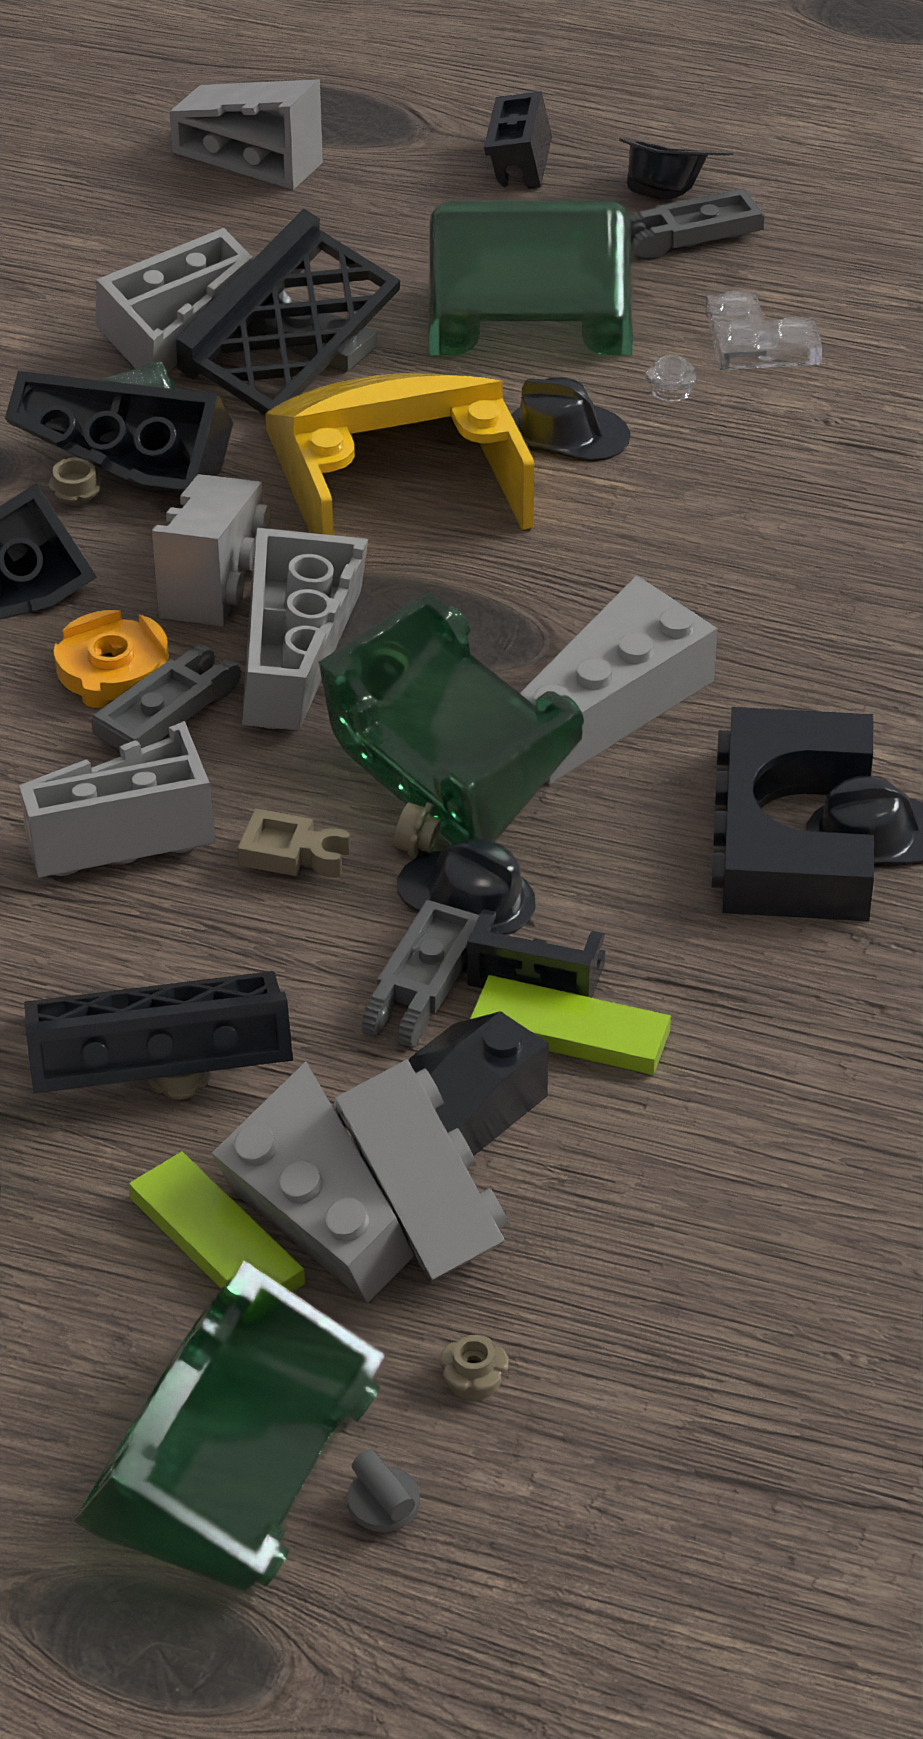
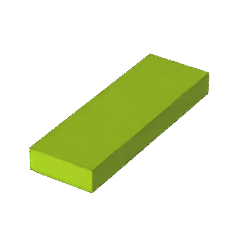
M491 975L486 980L470 1018L473 1019L501 1011L548 1042L549 1052L654 1075L671 1027V1015Z
M182 1151L128 1183L130 1199L250 1318H253L305 1284L304 1268Z

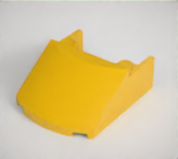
M423 373L376 375L322 386L293 397L265 413L266 431L309 533L334 535L332 496L322 473L345 468L353 461L355 451L351 434L450 416L458 432L464 438L480 444L521 529L533 528L534 460L503 400V381Z

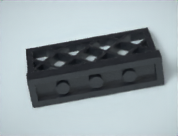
M303 208L176 338L178 370L192 379L202 374L266 416L265 413L277 405L300 395L400 290V279L321 231L320 218ZM322 250L339 261L340 269L311 272L310 262ZM370 280L380 287L374 295L351 297L349 282ZM342 283L344 298L315 300L313 285ZM307 287L309 301L279 304L278 295L284 288ZM347 312L348 322L342 328L320 330L318 314ZM311 315L313 331L284 333L282 318ZM275 318L277 334L247 336L246 328L252 321ZM316 345L317 354L311 361L288 363L286 347ZM280 349L282 364L252 367L251 350ZM243 351L244 368L223 369L214 363L221 353ZM284 377L285 388L273 400L255 389L254 380Z
M274 971L24 1002L25 1029L33 1094L293 1061L288 1001L285 991L280 992Z

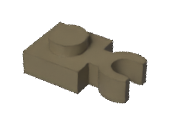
M255 808L237 847L238 866L297 876L301 865L311 866L316 873L322 876L340 877L342 873L341 855L349 856L351 852L350 833L338 828H328L315 832L313 831L312 818Z

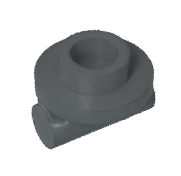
M369 1449L360 1453L352 1463V1470L356 1473L357 1477L350 1484L347 1494L348 1509L352 1518L362 1527L375 1532H391L403 1528L414 1519L419 1510L420 1493L417 1483L405 1471L386 1466L374 1450Z

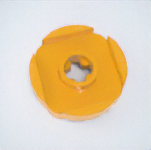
M120 610L97 611L73 620L62 630L63 640L58 645L55 643L53 650L56 674L60 682L68 690L81 695L82 702L92 708H104L169 661L168 641L162 627L151 618L140 614L139 622L122 619ZM112 653L115 657H104L102 655Z

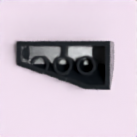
M18 371L5 416L9 424L81 459L87 460L139 487L180 494L186 490L198 474L217 476L221 472L234 424L218 394Z
M37 483L0 506V620L50 608L97 578Z
M501 1011L452 1024L409 1058L415 1073L426 1068L436 1084L444 1104L436 1108L435 1111L447 1133L458 1128L473 1156L548 1096L549 1043ZM354 1144L355 1147H356V1149L358 1150L359 1154L361 1155V1153H360L359 1149L357 1148L356 1144Z

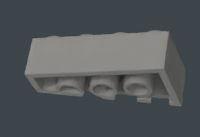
M257 528L251 577L242 725L268 729L300 730L360 595L368 539Z
M636 575L510 703L509 756L549 785L712 683L715 677L718 628Z

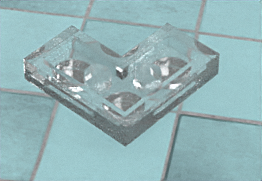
M729 291L724 294L706 295V315L720 370L821 365L823 347L814 318L788 317L782 320L764 321L756 292Z

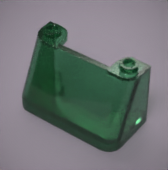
M451 201L436 207L429 221V355H459L472 350L478 343L480 321H582L583 342L590 350L603 355H632L631 224L628 212L623 206L611 201Z
M428 591L318 662L330 725L342 749L405 805L410 802L425 807L427 802L432 803L433 817L442 819L440 835L451 844L473 839L495 842L582 740L584 717L579 706L572 698L567 695L561 696L554 691H547L535 700L534 705L471 655L467 637L470 635V626L463 613L455 606L448 607Z
M244 1261L206 1306L181 1342L78 1510L74 1521L101 1539L237 1589L246 1591L256 1581L266 1587L281 1568L290 1550L280 1543L286 1531L281 1526L283 1520L333 1431L347 1416L357 1422L373 1402L380 1386L371 1379L385 1355Z

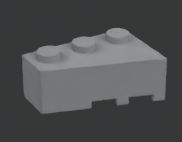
M320 79L199 85L170 110L173 153L292 190L323 163Z
M221 228L96 279L95 325L152 386L177 365L176 338L252 261V256L225 228Z
M198 474L180 496V504L184 505L183 508L171 507L167 511L166 521L171 523L168 526L156 525L152 530L159 618L224 627L232 605L239 606L242 601L244 574L246 571H252L257 528L269 529L271 509L270 505L263 504L262 482Z
M185 721L169 727V738L141 748V744L136 740L119 746L121 756L91 768V763L85 759L19 785L27 843L38 878L49 875L66 876L80 869L111 863L127 864L141 857L167 852H188L197 846L216 843L210 783Z
M406 1059L336 1096L334 1110L343 1126L347 1127L362 1155L363 1161L395 1214L417 1262L429 1283L500 1246L505 1239L499 1229L509 1223L492 1190L488 1188L479 1193L467 1169L475 1165L476 1161L460 1130L456 1128L447 1133L435 1109L442 1106L444 1101L429 1072L424 1068L415 1073L409 1060Z
M306 1061L212 1152L232 1192L366 1303L414 1257L395 1214Z

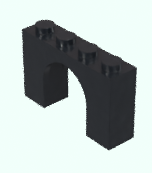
M732 707L730 731H718L717 765L728 766V770L717 769L715 805H725L726 810H715L713 846H725V852L713 851L711 888H723L722 913L869 921L874 884V835L797 830L776 822L766 815L761 808L773 800L789 795H827L834 786L845 779L855 776H871L873 762V714Z

